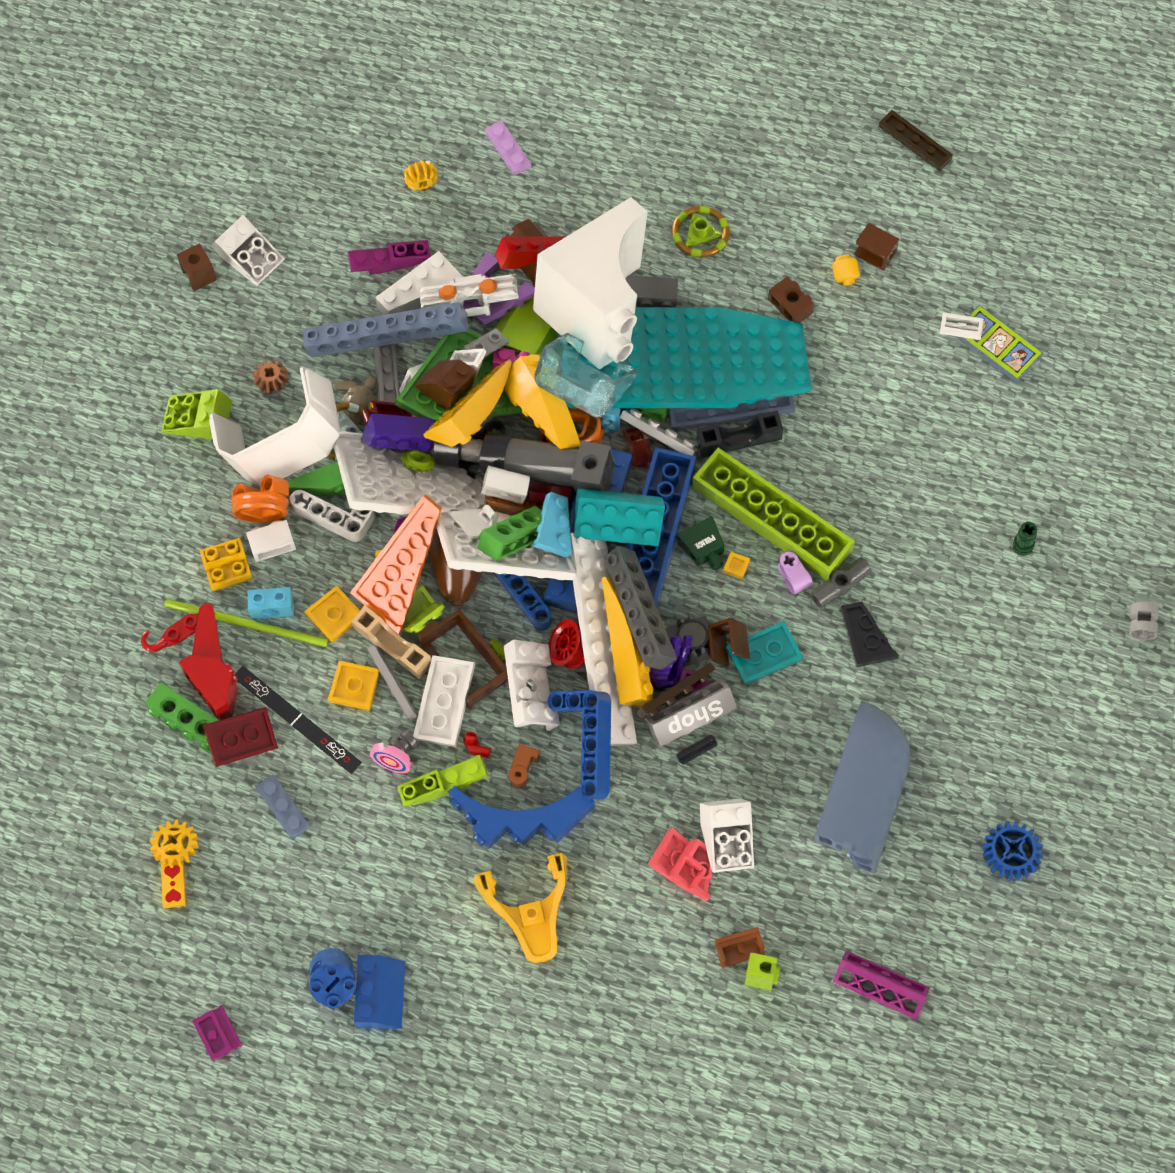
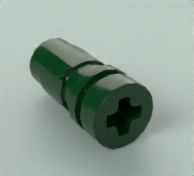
M1025 522L1019 528L1012 545L1013 550L1018 555L1025 556L1033 551L1037 536V526L1034 523Z

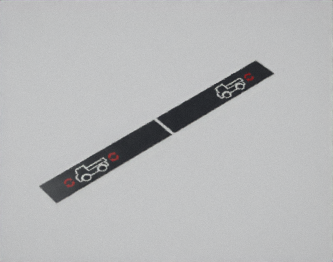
M242 666L234 674L238 679L237 682L350 774L361 765L362 762L247 668Z

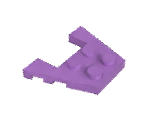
M487 252L472 276L481 274L488 278L500 267L497 258ZM526 281L518 288L519 298L490 303V316L483 314L473 317L481 324L486 325L507 314L506 311L510 308L522 306L525 304L524 301L531 297L534 299L535 287ZM478 299L463 301L464 309L482 306L479 305Z

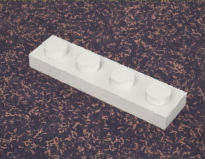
M636 409L623 410L620 418L680 453L692 456L697 455L699 449L695 447L696 444L692 441L678 438L676 432L668 428L664 430L659 427L660 423L651 418L648 420L641 416L642 413Z

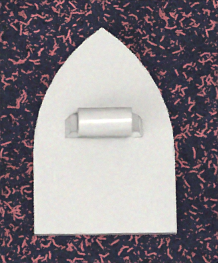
M485 505L483 509H469L449 513L470 539L479 538L480 533L485 528H489L511 517L494 511L489 505Z

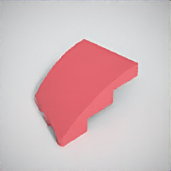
M674 828L668 829L648 865L682 889L705 901L709 900L710 894H708L709 880L712 879V870L706 845L699 839L688 841Z

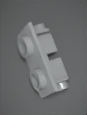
M495 328L467 344L464 348L466 350L485 349L486 354L484 357L508 344L509 341Z

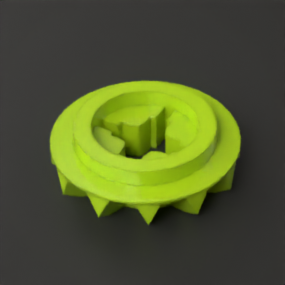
M407 450L401 456V463L407 469H412L414 472H430L434 468V459L424 451Z

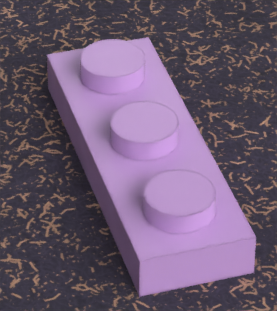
M502 120L485 128V134L514 176L531 168L530 161Z

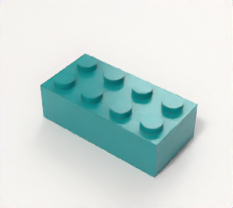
M577 489L572 523L574 538L582 536L584 539L659 546L665 510L663 498Z

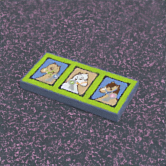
M980 304L969 316L984 319L981 339L955 336L1015 383L1043 356L1042 351ZM965 323L966 325L978 327V325Z

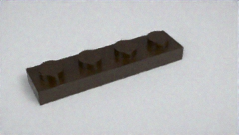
M891 110L879 122L881 129L938 171H941L952 160V153L895 111Z
M708 663L644 705L636 713L640 719L646 716L649 719L660 712L659 708L664 704L666 707L672 705L677 701L676 696L681 693L685 696L695 689L693 687L694 684L699 682L702 685L712 678L709 674L715 668L711 663Z

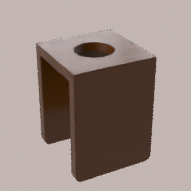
M868 223L856 240V244L859 246L854 255L884 271L897 252L899 238Z
M200 243L177 254L183 274L187 273L193 291L217 280L212 263Z
M730 617L708 625L712 661L725 667L729 666L728 652L726 651V634L730 633L732 653L745 660L750 659L746 624Z

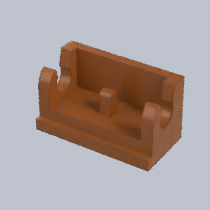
M758 927L715 940L714 945L722 968L748 961L750 953L765 955V948Z

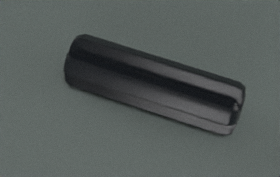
M709 735L677 753L676 756L679 763L684 765L716 747L718 744L715 737Z

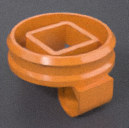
M568 408L572 420L584 424L582 433L577 434L580 444L581 441L601 444L604 437V429H601V420L597 412L593 408ZM542 429V430H541V438H540L541 441L544 440V439H547V441H548L549 443L554 444V443L545 435V430Z
M267 474L261 480L260 491L243 484L236 485L231 499V504L233 505L232 514L240 520L255 523H269L284 519L289 513L287 510L289 500L286 498V496H289L288 481Z

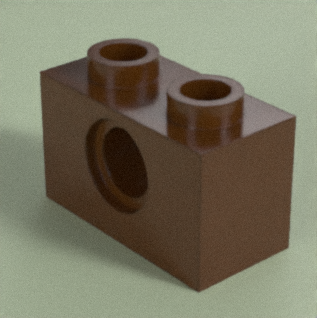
M788 276L769 289L768 300L788 321L800 323L813 313V299L808 294L805 295L798 283L792 281ZM794 299L796 302H790L789 300Z

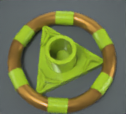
M694 206L682 211L675 218L672 225V238L675 245L683 253L692 257L703 258L717 254L726 246L730 236V226L727 219L716 209L707 206ZM697 213L715 217L719 221L723 233L710 225L707 219L699 217ZM692 215L685 245L680 237L679 227L688 216ZM721 238L710 249L699 250L691 248Z

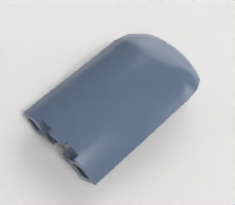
M863 701L859 705L814 839L837 851L846 850L848 852L847 857L852 861L854 867L874 874L876 873L909 772L911 749L904 730L890 715L875 705Z

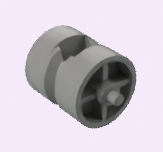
M1146 600L1130 605V619L1132 620L1129 623L1130 637L1145 642V640H1152L1158 636V623L1156 622L1159 615L1158 605Z

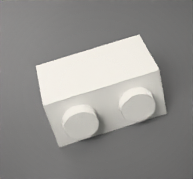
M277 520L272 522L271 525L255 527L251 531L246 532L256 562L296 550L287 520Z

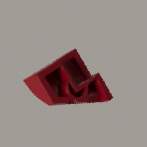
M529 481L526 499L544 502L545 496L553 492L567 497L569 505L571 488Z

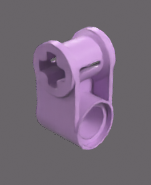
M793 552L783 553L778 564V571L789 591L795 595L813 585L812 578L800 562L798 556Z

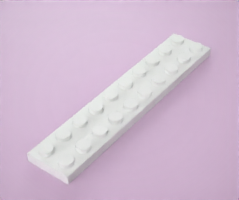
M570 533L572 554L569 557L576 573L573 586L589 690L607 692L611 697V746L637 744L632 706L619 703L602 584L603 577L611 578L603 559L608 554L607 543L601 540L584 539L582 536L574 538V533Z

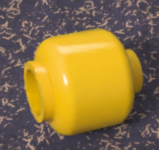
M842 255L835 258L836 261L832 264L835 281L843 283V286L855 284V280L860 277L857 259L851 257V255Z

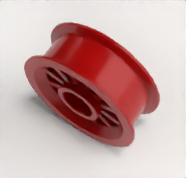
M571 619L561 621L554 628L549 639L550 659L556 665L577 669L585 662L579 623Z

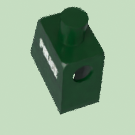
M712 516L677 534L678 545L697 566L708 562L711 568L716 570L723 565L719 555L724 553V542Z

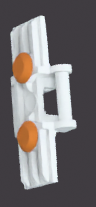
M479 274L453 278V281H449V284L419 288L421 308L460 302L463 306L464 300L478 299L479 305L482 306L465 309L467 317L483 314L490 316V303L519 298L516 274L490 278Z

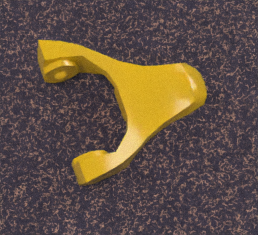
M563 853L547 857L549 861L547 869L552 873L553 879L557 880V885L551 894L542 901L518 907H509L496 901L493 895H496L494 888L496 880L491 876V871L476 874L473 879V883L485 903L512 928L527 960L533 963L550 960L557 953L556 916L567 881V856Z

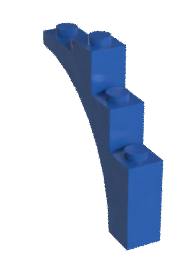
M455 786L448 792L450 797L449 803L457 811L461 809L465 813V819L472 826L476 824L472 828L473 839L481 847L485 845L488 849L506 832H509L507 835L514 843L519 842L524 846L534 835L543 829L542 833L548 840L554 839L558 843L595 808V801L583 797L580 786L566 797L550 805L520 811L503 810L483 805L466 796Z

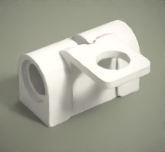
M488 466L481 494L523 504L527 496L530 476Z

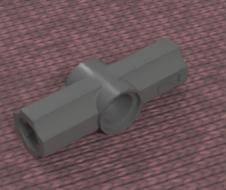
M860 557L843 570L836 571L832 578L810 592V596L817 607L822 609L838 596L847 594L851 587L870 575L872 570L868 562ZM842 580V581H844L846 584H845V585H838V584L836 583V581Z

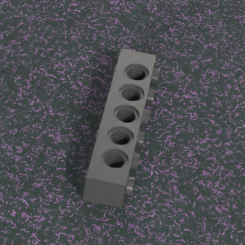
M617 546L603 557L644 665L662 670L677 659L635 551Z

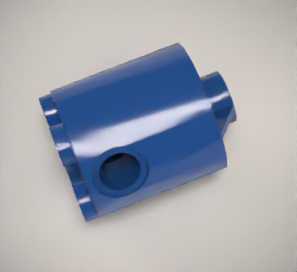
M328 948L314 955L310 962L309 988L311 995L317 1002L330 1008H337L348 1001L354 993L356 986L354 967L347 953L340 949Z

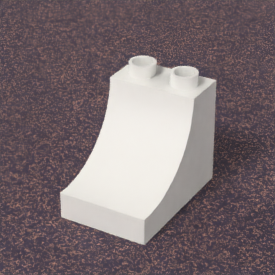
M631 197L538 254L533 311L599 370L612 361L615 363L623 362L633 350L631 337L632 329L637 321L635 316L637 294L631 289L625 278L640 268L648 211Z

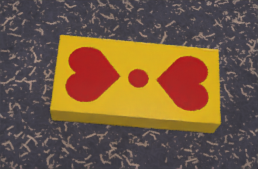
M182 861L181 867H179L178 863H174L173 868H170L169 863H166L164 866L161 865L163 908L186 906L184 862Z

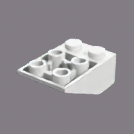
M244 215L211 245L227 263L256 286L285 260Z
M731 799L700 803L701 828L712 872L754 868L751 802L744 799Z

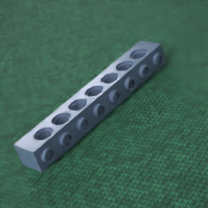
M460 302L305 328L303 329V347L311 357H319L468 331L467 312Z

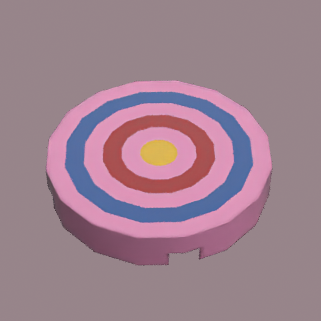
M383 743L374 744L370 751V757L374 762L395 773L404 774L410 771L413 763L412 761L410 762V757L404 751L390 745L388 748L383 747Z

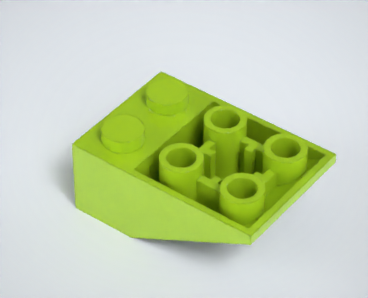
M218 389L170 395L161 433L213 439L209 421L210 414L215 413L229 419L233 400Z

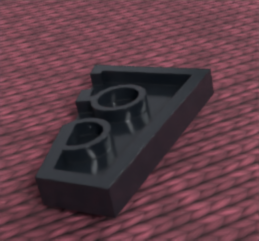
M863 602L841 606L856 667L899 658V655L888 643L887 637L882 634Z

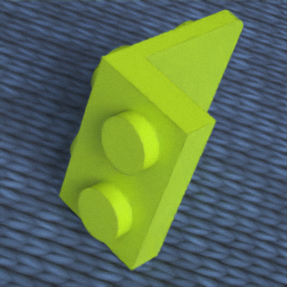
M423 585L418 586L415 590L402 631L417 633L426 626L424 623L429 619L434 620L443 613L441 611L445 608L443 603L435 602Z

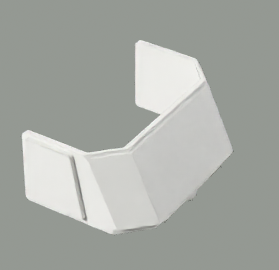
M301 367L300 373L307 405L298 422L246 449L242 428L239 424L215 413L210 414L209 421L216 450L247 481L260 486L262 478L267 474L283 479L295 472L299 473L303 471V468L327 457L341 433L332 384L329 379L305 367Z

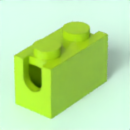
M750 953L745 985L771 991L772 985H777L781 968V966L776 965L778 958Z

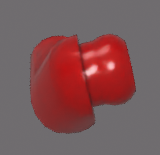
M472 731L467 732L463 738V743L468 753L489 758L491 748L480 746L476 738L477 735Z

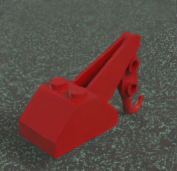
M211 604L201 605L198 614H188L167 628L160 640L153 645L148 644L146 641L150 631L147 630L143 633L141 645L149 652H158L163 648L176 646L195 633L192 655H188L178 663L187 680L218 720L233 717L238 687L235 682L238 679L228 662L223 663L215 611Z

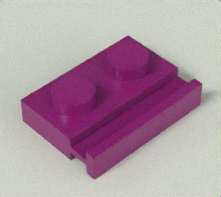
M222 1005L192 1020L213 1062L243 1046Z

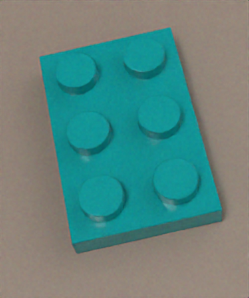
M785 621L748 636L750 659L748 660L734 655L731 644L726 646V651L744 686L803 660V656Z

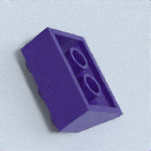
M372 413L361 437V443L369 447L430 451L435 441L425 438L423 434L433 425V419Z

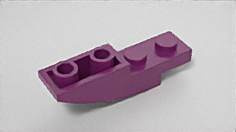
M428 240L388 243V248L348 251L347 257L351 272L369 271V274L373 275L421 264L431 257Z

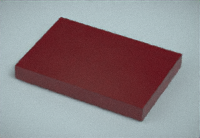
M266 707L203 725L215 767L278 749Z

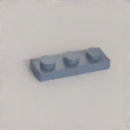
M274 774L255 786L291 840L310 828Z

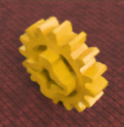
M175 820L174 824L171 825L169 821H166V827L159 825L160 831H153L155 839H150L152 846L150 850L154 854L155 860H160L162 866L168 862L170 868H173L174 863H178L179 867H181L182 861L190 862V855L196 856L194 849L199 848L198 837L192 826L188 828L187 822H183L180 825L179 821Z

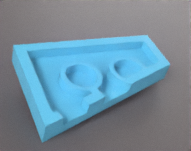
M550 492L545 496L541 512L542 520L541 524L537 527L536 532H538V536L534 540L533 547L567 558L572 554L568 498Z

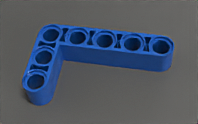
M493 572L531 624L537 630H547L551 626V612L525 576ZM515 584L523 585L519 589H515L512 587ZM526 600L535 601L531 605H527L524 603ZM546 616L547 619L539 621L537 617Z
M593 690L554 691L547 700L551 710L582 712L581 793L587 799H605L610 791L611 697L607 692Z

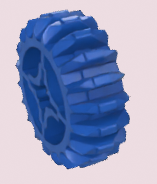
M1006 821L1004 827L999 823L996 826V830L992 828L989 831L990 835H986L984 840L987 843L982 846V849L986 851L983 853V858L988 859L986 866L994 865L991 870L992 873H995L997 870L1000 871L999 878L1007 874V880L1011 881L1013 875H1015V879L1019 881L1021 874L1023 877L1028 878L1029 872L1035 873L1037 870L1035 866H1040L1041 861L1039 859L1043 857V853L1039 850L1043 848V844L1037 843L1040 839L1039 836H1032L1034 829L1026 831V824H1023L1020 828L1017 821L1014 822L1013 826L1010 825L1009 821ZM1005 836H1016L1019 838L1017 840H1011ZM996 842L1000 844V848L1004 853L1000 859L995 850ZM1025 843L1030 849V860L1025 857L1026 854L1022 849ZM1018 846L1016 853L1014 852V854L1010 853L1008 855L1010 848L1012 849ZM1010 861H1013V862H1016L1018 865H1019V864H1021V865H1020V866H1011V865H1008V864H1006V863H1008V862H1010Z

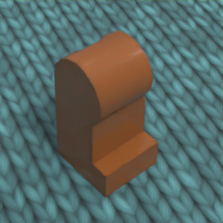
M522 744L518 745L508 775L510 784L513 787L520 789L527 785L531 763H538L541 756L540 750Z

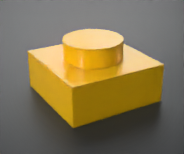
M730 552L723 573L743 580L750 564V558Z

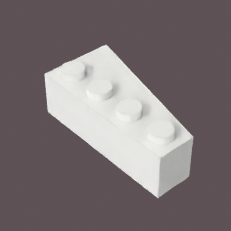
M438 251L375 297L377 308L383 315L418 309L421 307L419 288L449 284V281H453V278L463 276Z

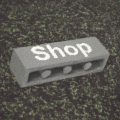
M721 678L677 700L672 705L659 709L660 712L649 719L646 716L645 719L653 739L659 746L670 744L676 738L690 734L701 726L710 724L721 716L728 715L731 711L737 709L730 687Z

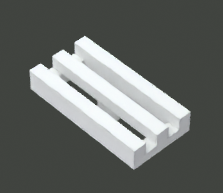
M943 312L939 334L980 340L984 319ZM946 320L955 321V322H962V323H951V322H946ZM965 323L978 325V327L966 325Z

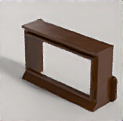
M458 609L439 623L433 621L427 624L421 631L417 632L419 647L430 655L432 659V655H440L430 643L458 625L497 674L496 677L472 694L469 693L466 698V707L470 709L475 703L508 681V674L504 663L463 612Z

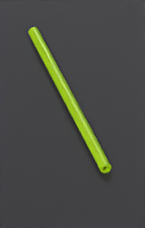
M166 599L164 604L167 608L191 614H198L200 608ZM215 611L216 620L326 648L329 643V639Z

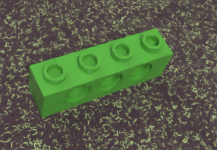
M533 506L489 528H485L479 535L480 541L477 548L494 560L499 561L532 545L538 536L536 531L538 525L541 524L542 510Z
M160 682L145 702L149 709L148 713L156 719L161 717L166 721L165 724L172 730L178 728L183 732L182 735L191 742L196 740L204 751L210 753L206 735H201L200 732L204 729L203 725L219 720ZM169 706H175L172 712H166ZM185 718H193L191 722L183 723Z

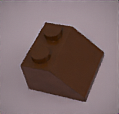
M462 360L439 361L415 385V388L449 410L473 386L477 371Z

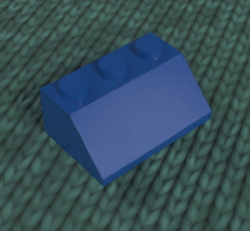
M358 955L354 1024L356 1028L402 1029L405 961L381 955Z

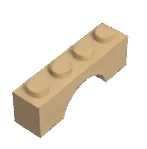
M364 606L351 621L357 632L419 680L430 668V655L416 644L410 643L399 636L380 616L367 606Z

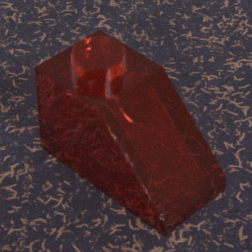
M636 427L621 430L627 453L632 454V465L637 467L648 465L652 461V452L647 434Z

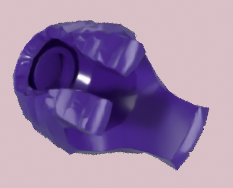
M684 635L683 642L680 636L671 637L670 642L677 659L662 670L650 667L649 676L652 686L665 689L671 688L678 683L684 662L690 653L691 641L693 640L691 635Z

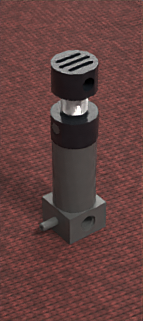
M488 432L483 441L470 439L464 445L459 443L450 447L436 441L434 443V461L438 465L461 469L466 461L478 462L480 471L483 474L486 473L488 466L530 476L529 481L574 488L576 495L577 489L608 492L616 465L610 446L581 441L579 448L559 449L555 444Z

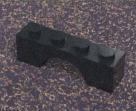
M777 410L757 415L751 422L735 428H722L718 425L697 429L696 440L701 458L711 456L717 448L724 452H730L782 440L783 426Z

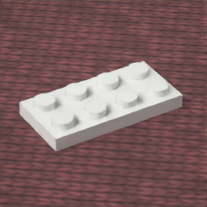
M432 655L413 735L415 740L452 747L457 746L467 703L466 698L469 695L475 669L474 662Z

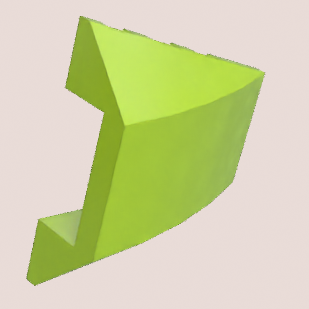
M531 297L525 300V304L522 306H514L492 330L497 328L509 341L508 344L503 346L504 348L515 350L516 353L525 351L530 353V355L540 354L549 371L553 374L554 363L558 356V332L533 311L534 299Z

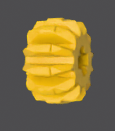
M421 160L418 163L415 162V164L409 165L404 170L405 183L412 191H421L422 189L433 187L438 182L437 169L434 163L430 161L424 162Z

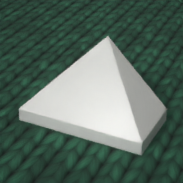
M455 350L450 360H462L477 371L476 379L486 350Z

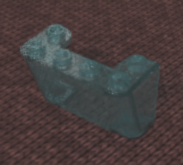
M565 333L543 347L534 374L535 382L540 388L597 418L603 417L632 385L638 370L619 361L613 378L578 360L584 341L569 333ZM568 341L575 343V352H571L568 349ZM621 370H626L628 372L623 377L620 376Z

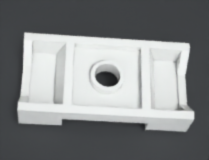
M520 640L510 641L504 645L514 726L545 725L546 731H551L559 726L560 722L558 711L551 710L547 703L550 695L546 667L551 665L549 645ZM526 682L531 685L532 691L527 687Z

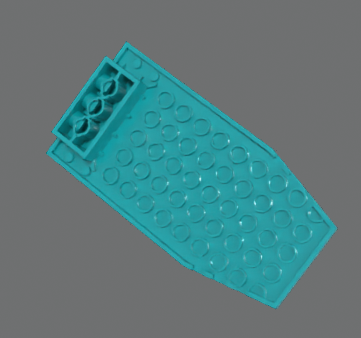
M635 307L637 321L632 329L631 343L633 344V350L623 362L615 363L612 361L600 370L559 333L557 336L561 393L568 408H733L745 402L748 405L760 399L766 398L768 401L780 395L788 397L811 392L812 388L803 323H794L793 321L725 308Z

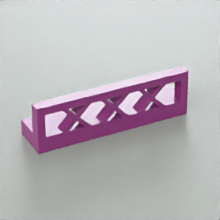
M847 950L833 979V982L916 1020L930 989L928 986ZM842 970L851 972L854 980L847 981L840 978ZM869 980L873 982L876 989L869 991L863 987L861 982ZM888 989L894 991L897 998L889 1000L885 998L882 991ZM912 999L918 1002L916 1010L907 1008L904 1000Z

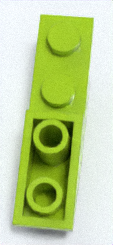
M477 755L442 771L434 770L398 785L397 788L403 806L407 807L447 796L454 786L462 791L471 787L470 784L489 776L482 757Z

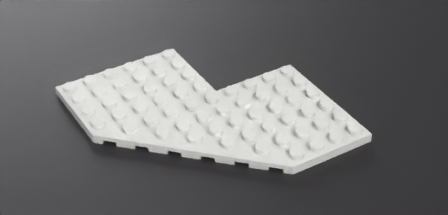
M341 431L334 445V450L350 508L359 511L371 510L378 513L389 512L398 515H409L420 499L427 495L442 508L436 528L449 568L456 570L467 569L477 572H495L497 574H515L517 576H535L538 578H555L558 580H574L576 573L569 556L565 558L533 547V544L499 561L494 560L477 548L480 539H470L449 515L452 511L483 509L485 505H489L494 511L514 516L530 507H521L509 500L481 494L483 480L478 477L476 479L471 478L467 475L468 471L463 468L443 466L435 463L434 468L430 472H414L412 469H407L401 463L402 453L407 451L406 449L369 447L361 443L362 433ZM424 451L434 459V451Z

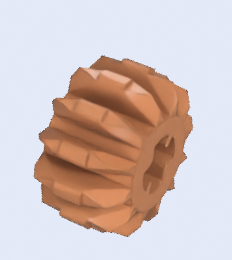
M272 359L270 363L264 360L263 366L257 365V371L253 373L254 383L261 392L266 390L267 394L270 395L272 390H275L278 394V388L285 389V383L289 380L287 376L288 371L281 362L275 363V360Z

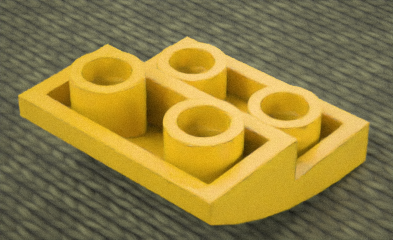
M240 538L199 550L212 592L253 579Z

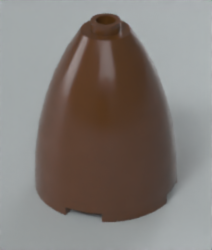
M436 528L428 550L434 579L446 602H451V606H463V603L468 602L474 593L483 571L477 572L474 570L449 568Z

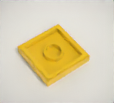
M337 585L304 611L305 615L331 643L353 627L351 621L360 612L357 606Z
M339 660L328 702L370 711L381 674L379 669Z

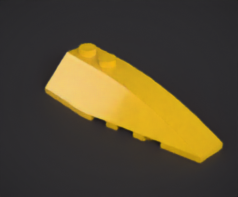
M540 354L519 357L511 364L504 390L515 406H520L522 413L526 417L530 416L537 428L544 429L545 435L559 449L580 447V441L563 395Z
M510 359L498 365L487 374L479 384L467 392L468 394L455 403L456 406L451 411L450 409L447 410L423 434L424 437L450 447L459 443L461 445L467 443L472 438L470 435L475 434L482 428L480 424L488 417L501 396L512 364Z
M603 577L602 584L619 703L621 705L642 708L653 700V686L650 683L649 676L650 667L644 665L611 578Z

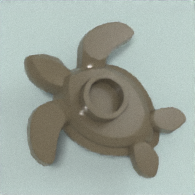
M373 376L368 377L363 386H358L353 381H342L335 386L337 391L347 392L342 398L341 403L350 402L359 405L364 410H369L368 406L371 400L378 401V395H373L372 393L377 385L376 378ZM342 410L359 428L358 423L364 421L362 417L357 413Z

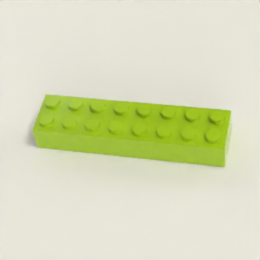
M720 448L716 449L693 477L692 488L782 551L795 553L804 566L826 581L833 577V574L838 571L853 552L855 544L853 539Z

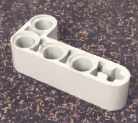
M296 490L290 496V503L294 513L353 542L362 540L375 520V511L369 510L368 514L363 515L361 512L364 510L353 509L351 513H348L303 490ZM318 509L323 510V511H322L321 513H319V514H315V513H314V512H315L316 510H318ZM336 518H340V519H341V520H340L339 522H337V523L332 522V521H333L334 519H336ZM353 527L359 528L355 532L350 531Z

